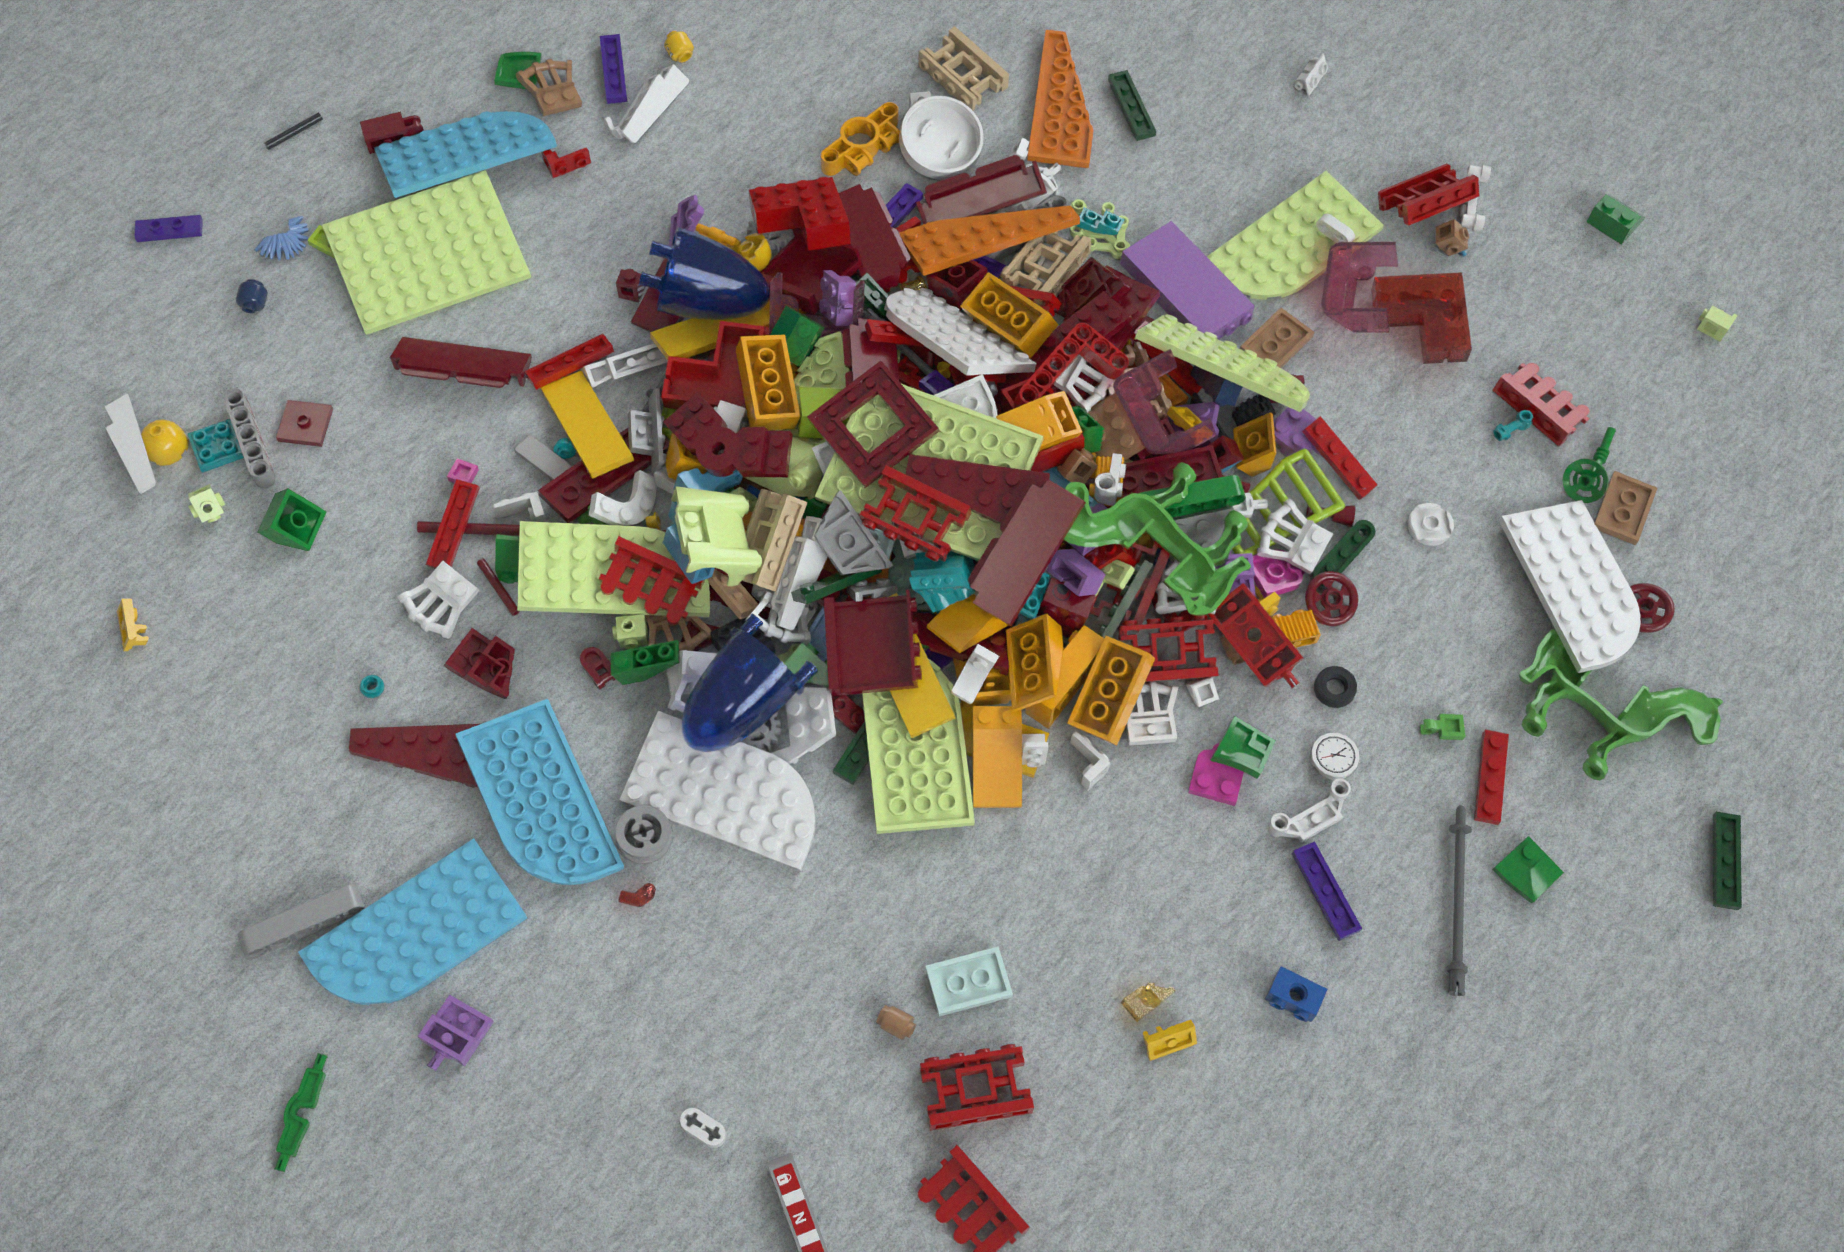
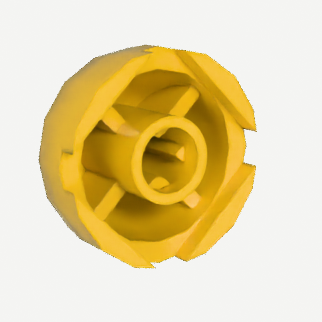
M755 233L745 236L746 241L741 244L737 241V244L732 246L727 253L732 266L742 274H745L749 269L762 271L771 259L769 242L763 234Z
M155 420L148 423L141 432L148 459L157 465L165 466L178 462L182 458L181 455L184 451H187L189 448V440L185 432L173 421Z

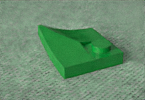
M510 52L501 54L494 79L495 85L526 89L517 80L516 73L526 70L534 62L541 63L542 53ZM532 75L528 79L537 87L538 81L535 75Z
M1234 716L1210 760L1241 770L1257 779L1262 774L1276 740Z
M1529 836L1492 869L1505 883L1531 904L1564 873Z

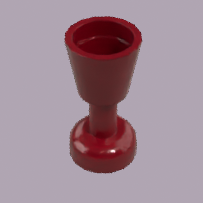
M1308 504L1306 518L1314 514ZM1355 505L1345 506L1343 510L1329 516V518L1333 522L1351 528L1355 519L1356 507Z

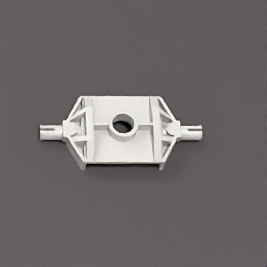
M1055 163L1049 169L1047 167H1039L1047 194L998 210L994 214L1030 210L1042 203L1053 193L1057 195L1058 186L1053 176L1061 170V166Z

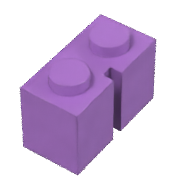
M1074 549L1057 550L1046 570L1060 582H1065L1064 585L1077 596L1097 594L1106 575Z

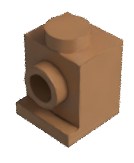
M1074 448L1062 466L1059 465L1057 470L1070 482L1085 484L1098 465L1092 460L1094 456L1085 449L1078 451Z

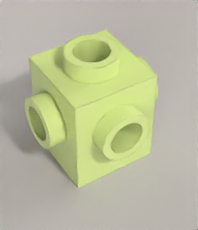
M210 484L188 493L189 500L192 503L188 507L194 518L199 517L201 522L207 521L208 523L221 518L220 514L224 513L222 506L225 505V502L219 492L214 493Z
M623 614L622 617H616V626H612L613 638L618 640L620 648L633 649L640 645H648L647 622L644 614Z

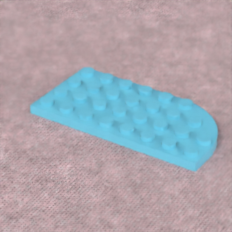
M486 111L478 116L463 118L458 122L444 124L432 130H424L410 137H402L400 140L392 143H383L375 147L374 150L392 193L397 198L555 148L557 144L549 127L537 117L520 112L504 111L491 113Z
M548 699L456 733L458 743L500 840L509 856L519 867L536 878L561 885L593 882L624 869L622 860Z
M473 838L301 949L298 953L315 979L331 994L360 1005L385 1002L388 1004L416 993L526 920L527 916Z

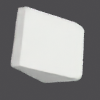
M1201 677L1186 683L1196 707L1219 700L1212 677Z

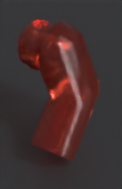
M646 883L635 893L622 890L619 895V902L642 907L654 898L656 888L653 884Z

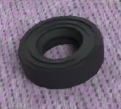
M1330 666L1319 672L1314 681V692L1322 704L1332 708H1340L1348 705L1354 699L1357 693V682L1349 670L1339 666ZM1333 679L1341 681L1344 685V692L1338 695L1331 693L1327 689V682Z

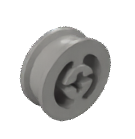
M640 805L630 808L622 814L616 824L615 835L618 848L622 855L631 862L637 864L653 863L662 858L670 847L672 836L669 821L665 814L655 807ZM650 822L656 824L661 829V836L656 843L654 829ZM631 827L633 840L637 847L630 845L626 840L627 832ZM645 832L647 836L642 837L640 833Z

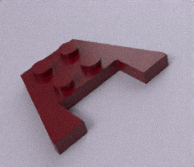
M1090 257L1061 286L1062 309L1065 310L1066 315L1063 322L1103 291L1107 290L1110 299L1112 298L1117 302L1130 287L1099 261Z

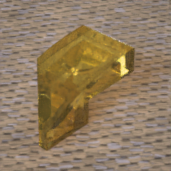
M1148 982L1146 986H1140L1121 1001V1004L1134 1020L1138 1022L1173 995L1176 989L1171 986L1168 988L1155 986V983Z

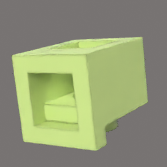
M1712 305L1710 310L1705 308L1698 320L1702 322L1697 330L1720 342L1738 315L1733 314L1731 316Z

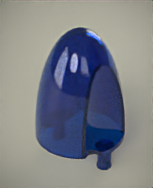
M677 227L671 246L652 240L649 255L667 259L664 274L659 277L642 271L638 284L657 289V292H659L656 306L657 312L701 320H729L746 317L762 310L770 299V288L765 277L751 262L727 246L681 227Z
M751 614L739 629L733 628L730 631L731 638L717 653L691 691L682 715L681 727L685 742L692 749L701 752L719 751L739 743L770 719L795 693L800 696L804 692V685L817 673L818 669L806 660L804 665L793 674L772 651L752 636L763 625V622L756 615Z

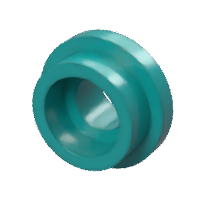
M561 438L554 444V453L563 459L572 458L576 454V450L568 438Z
M368 675L360 683V691L367 698L380 696L385 688L383 680L376 675ZM376 685L375 689L369 690L370 686Z

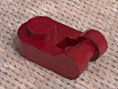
M588 647L581 652V665L599 690L606 686L605 683L610 680H616L611 675L610 661L599 648ZM604 668L606 672L599 676L597 671Z

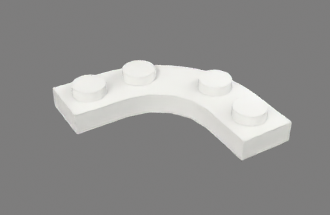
M641 470L634 474L632 494L625 503L615 501L596 492L591 497L589 516L609 525L633 526L640 523L653 509L657 491L655 478Z

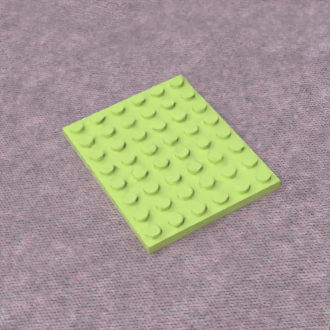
M486 170L322 224L366 335L531 278L530 271Z
M903 385L939 428V432L913 451L912 455L1031 470L1044 440L1042 435ZM876 395L851 415L846 427L869 454L903 428L904 425L880 396ZM834 452L815 498L830 505L836 493L841 490L859 516L861 510H864L866 503L877 508L886 490L878 486V481L882 476L864 488ZM909 455L892 468L906 474ZM895 486L896 491L891 499L901 503L907 491ZM910 503L901 521L919 529L928 511ZM886 507L881 518L878 519L892 525L891 520L895 511ZM937 507L933 520L943 524L949 512ZM972 512L968 521H965L963 528L952 523L942 541L950 544V551L979 561L993 538H1000L1003 532L1000 530V523L997 524ZM928 528L921 540L934 544L933 541L938 532Z

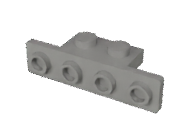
M654 388L648 400L649 413L630 410L628 413L629 450L631 453L651 455L652 474L660 470L661 467H664L666 462V454L663 453L665 435L662 434L664 417L661 416L663 402L660 397V389Z

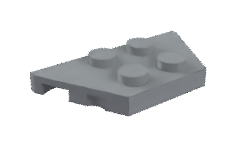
M841 490L833 498L814 534L815 539L840 575L892 567L893 564L868 528L862 524L863 521Z
M1229 506L1173 519L1192 541L1206 548L1215 544L1221 538L1225 528L1224 519L1234 508ZM1170 555L1169 559L1173 563L1174 557Z

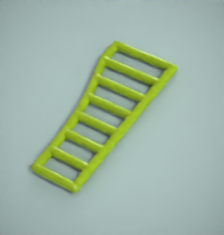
M1305 448L1283 458L1265 478L1248 492L1253 500H1262L1259 494L1269 486L1283 506L1284 501L1288 497L1275 479L1285 470L1314 513L1307 517V520H1312L1316 524L1345 508V503L1310 452ZM1301 459L1305 461L1333 502V505L1322 510L1292 466L1293 463ZM1269 508L1258 509L1268 523V516L1271 513ZM1289 512L1288 515L1293 521L1294 526L1301 529L1302 526ZM1246 518L1248 527L1245 530L1255 545L1243 550L1239 544L1233 547L1232 551L1234 554L1252 553L1253 556L1257 554V549L1260 548L1261 536L1250 519ZM1278 526L1274 529L1275 533L1284 538L1293 535ZM1270 540V546H1269V547H1271V546H1273V545H1275V544H1277V543L1274 542V541H1272V540Z

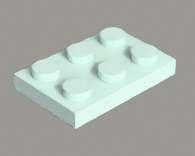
M999 946L925 966L939 1017L1013 996Z

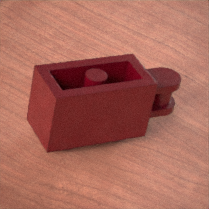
M401 111L360 121L369 154L376 153L374 148L383 143H392L400 140L402 137H410L424 131L423 126L420 124L421 119L419 116L413 115L402 118Z

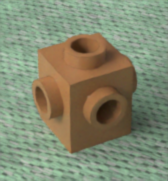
M1455 219L1436 226V244L1448 256L1468 249L1469 232Z

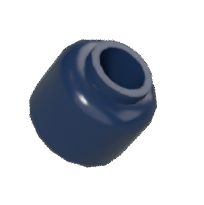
M248 279L240 283L236 303L242 308V311L253 314L255 311H261L265 307L268 291L262 282Z

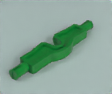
M317 1053L313 1067L306 1069L298 1092L291 1097L285 1107V1127L276 1148L280 1155L274 1170L285 1172L290 1156L296 1157L300 1144L310 1125L307 1119L297 1116V1112L301 1108H316L326 1077L322 1070L328 1058L327 1055Z

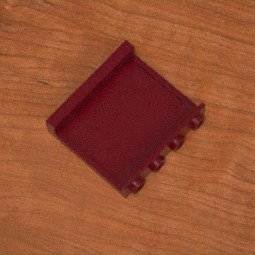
M795 228L792 229L795 237L762 271L749 269L745 276L751 290L815 315L820 310L819 302L822 299L823 293L820 282L824 271L832 270L839 276L851 277L863 264L859 251L854 246L842 245L808 251L801 229Z
M909 589L906 590V595L863 599V601L835 602L833 597L824 598L828 683L832 696L918 688V680H922L921 665H917L916 657H920L919 642L915 643V634H919L918 621L913 619V612L917 611L916 597L911 596Z

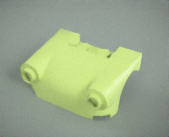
M797 429L768 430L791 431L793 434L788 478H745L781 495L787 494L792 497L808 496L809 499L814 498L823 472L812 448L826 442L825 439L818 440L817 438L799 437Z
M675 487L671 501L677 502L675 521L682 554L689 557L686 573L702 568H718L728 574L727 586H737L745 579L746 575L756 573L757 569L761 567L762 558L756 550L749 549L742 521L744 514H747L749 511V502L745 499V496Z

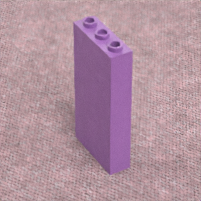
M1172 221L1122 251L1120 265L1136 281L1159 290L1160 297L1156 302L1168 315L1176 317L1178 322L1184 325L1185 323L1192 324L1197 327L1198 331L1213 333L1220 340L1225 335H1231L1240 325H1246L1251 321L1255 306Z

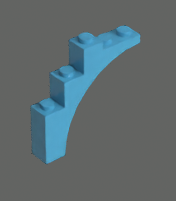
M698 468L678 474L673 490H675V487L724 492L729 488L739 485L743 476L737 470H734L730 476L716 477L708 472L701 474ZM672 502L668 516L674 524L667 527L662 543L691 584L711 578L715 568H702L686 573L689 557L682 554L675 521L677 502Z

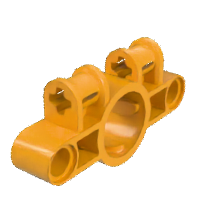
M886 102L867 117H853L845 121L840 129V137L821 152V170L823 174L834 176L846 168L850 173L858 176L861 174L862 169L873 164V157L878 153L879 149L887 153L890 151V147L899 143L900 130L897 128L898 106L892 102ZM862 133L867 134L872 140L866 144L858 145L848 141L847 138L854 134Z

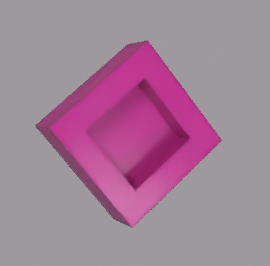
M457 458L447 475V479L455 483L456 479L472 483L479 471L478 466Z

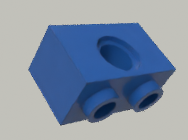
M1280 966L1265 1000L1269 1001V1004L1278 1010L1285 1009L1293 1013V1016L1300 1021L1312 1022L1317 1016L1328 989ZM1289 992L1298 993L1301 1001L1293 1000Z

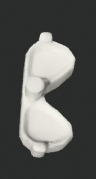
M610 117L604 118L606 128L617 139L625 137L621 133L622 130L619 125L614 127Z

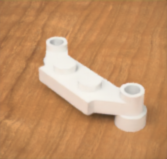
M1469 165L1466 177L1475 175L1479 178V182L1487 183L1491 173V166L1482 165L1479 167ZM1477 198L1462 204L1459 214L1462 217L1460 225L1481 233L1485 223V216L1476 214Z
M1344 779L1334 780L1329 788L1328 798L1291 819L1284 813L1274 814L1269 822L1270 834L1274 837L1296 838L1302 843L1339 822L1343 818L1340 812L1344 799L1347 798L1351 791L1350 784Z

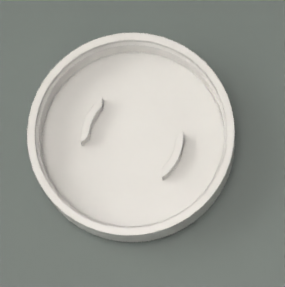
M932 96L918 101L908 110L900 129L899 145L905 160L914 170L926 177L944 180L966 173L974 166L983 146V129L976 114L966 104L951 97Z

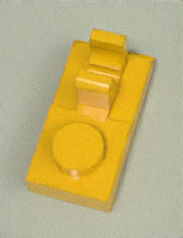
M1169 407L1167 415L1173 420L1175 425L1184 429L1182 438L1190 439L1189 445H1198L1202 436H1208L1212 430L1189 408Z
M121 599L117 609V617L123 651H129L133 646L146 645L149 637H142L138 634L145 633L147 626L135 624L138 612L137 608H133L132 599Z
M1191 1019L1168 1027L1165 1030L1157 1026L1156 1033L1149 1035L1147 1031L1143 1032V1040L1146 1044L1147 1055L1150 1061L1197 1044L1195 1025Z

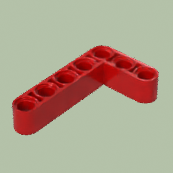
M1078 323L1021 387L1014 399L1015 408L1043 397L1079 355L1107 378L1113 380L1118 379L1129 364L1128 357L1090 325ZM1095 349L1100 350L1102 354L1097 353ZM1064 350L1069 351L1071 355L1065 353ZM1112 363L1117 364L1119 368L1114 367ZM1050 365H1054L1058 370L1052 369ZM1036 380L1041 381L1044 386L1039 385ZM1023 396H1027L1031 401H1026Z

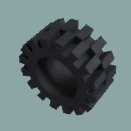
M1256 395L1252 399H1246L1245 403L1241 402L1240 406H1236L1235 411L1232 412V418L1237 427L1270 412L1273 414V418L1276 415L1270 400L1263 395L1258 397Z

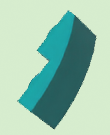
M1084 207L1079 216L1080 224L1075 226L1094 233L1117 235L1125 219L1107 210L1102 216Z

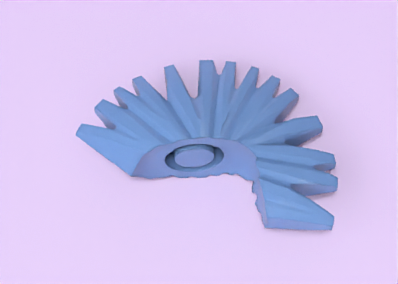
M303 216L289 219L288 225L290 230L285 233L264 237L254 250L256 252L261 250L260 255H265V258L270 256V259H273L277 252L278 260H281L282 251H284L287 260L290 259V255L292 258L295 257L293 251L299 255L298 250L303 252L301 247H306L301 241H307L309 238L302 235L309 231L306 228L307 223L299 224L304 219Z

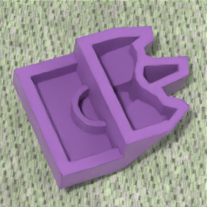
M696 195L687 197L678 203V212L671 216L669 252L673 246L682 250L689 246L696 225L704 215V208L698 204Z

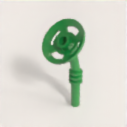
M1607 428L1600 447H1597L1594 453L1593 460L1587 458L1579 459L1572 462L1565 469L1562 479L1563 487L1567 495L1573 500L1592 503L1600 499L1607 491L1609 479L1602 464L1606 463L1610 453L1608 449L1615 435V428ZM1581 464H1590L1591 467L1590 469H1583ZM1574 470V471H1575V474H1574V476H1573V484H1574V485H1571V484H1570V475H1571L1572 471ZM1600 475H1602L1603 477V485L1601 490L1598 489L1601 483ZM1579 489L1591 491L1592 496L1584 497L1576 492Z

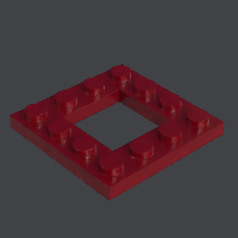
M881 360L807 416L810 423L864 488L882 476V471L886 465L891 468L939 432L937 425ZM876 395H879L904 427L868 454L842 421Z

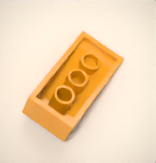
M1044 614L1006 630L1012 711L1014 712L1057 696L1063 652L1062 628L1048 614Z
M973 706V808H1022V711L1014 712L1012 711V706Z

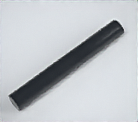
M318 112L264 142V144L270 150L320 122L323 118Z

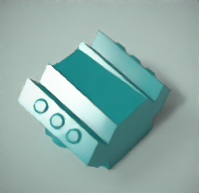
M950 551L946 555L945 562L939 559L935 562L927 558L925 552L915 553L917 559H913L914 569L910 571L912 577H909L912 590L924 598L933 613L975 594V590L970 587L971 585L968 581L969 576L974 570L973 559Z

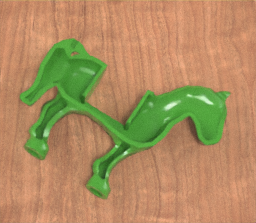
M1181 462L1173 469V481L1167 491L1155 496L1132 493L1120 499L1111 508L1097 513H1092L1090 509L1089 491L1085 484L1071 482L1065 488L1086 503L1064 540L1083 547L1121 544L1126 549H1129L1147 532L1180 563L1163 583L1177 596L1182 597L1187 611L1193 616L1212 613L1228 596L1238 574L1251 568L1249 561L1240 556L1229 564L1215 570V567L1226 563L1231 549L1242 541L1241 533L1248 527V522L1240 512L1230 511L1224 519L1225 528L1221 538L1215 544L1203 548L1192 541L1165 510V508L1175 503L1182 502L1188 495V486L1196 480V474L1188 464Z
M1555 629L1550 630L1539 644L1532 665L1522 670L1519 674L1520 681L1529 685L1543 673L1552 669L1551 680L1539 684L1534 700L1526 705L1525 713L1527 715L1522 720V727L1530 735L1536 737L1543 735L1547 728L1545 717L1548 707L1552 703L1566 698L1577 702L1588 710L1607 731L1608 735L1605 738L1593 742L1586 750L1589 758L1583 763L1582 769L1587 776L1594 780H1603L1607 775L1608 765L1606 759L1610 751L1622 745L1650 738L1661 731L1669 721L1679 716L1685 718L1690 727L1692 738L1697 744H1713L1718 738L1721 721L1718 707L1723 703V700L1708 698L1703 692L1679 687L1649 692V687L1642 685L1618 718L1614 717L1596 699L1579 688L1592 670L1581 673L1577 672Z

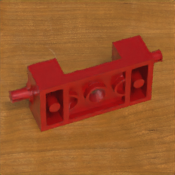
M1242 583L1228 594L1217 607L1215 614L1209 613L1208 615L1211 619H1214L1216 626L1265 687H1268L1278 679L1284 678L1292 689L1295 687L1292 681L1296 685L1300 682L1291 671L1304 657L1260 604L1247 585ZM1252 628H1258L1261 631V638L1256 642H1252L1248 638V632Z

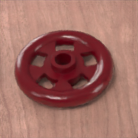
M1333 571L1320 573L1307 586L1305 593L1307 610H1312L1315 620L1323 625H1343L1354 616L1358 608L1359 598L1357 589L1353 582L1341 573ZM1334 581L1342 584L1340 590L1332 587ZM1320 584L1326 587L1321 595L1316 591ZM1329 595L1333 597V603L1328 601ZM1343 596H1349L1348 606L1342 605ZM1319 600L1321 602V605L1324 607V610H1322L1321 612L1318 610L1315 604ZM1338 609L1340 616L1331 617L1330 611Z
M1638 583L1630 586L1633 594L1637 593L1641 597L1637 599L1640 611L1639 632L1652 633L1665 628L1672 621L1675 612L1671 596L1664 589L1654 584ZM1650 593L1659 597L1657 602H1655V600L1651 597H1648ZM1646 607L1649 609V611H1645L1641 608ZM1658 608L1665 609L1663 616L1656 615ZM1641 618H1642V619H1650V618H1651V619H1652V623H1650V624L1642 623Z

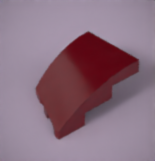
M471 628L445 662L444 667L471 684L506 699L509 696L515 648L496 635L492 640H489L474 628Z

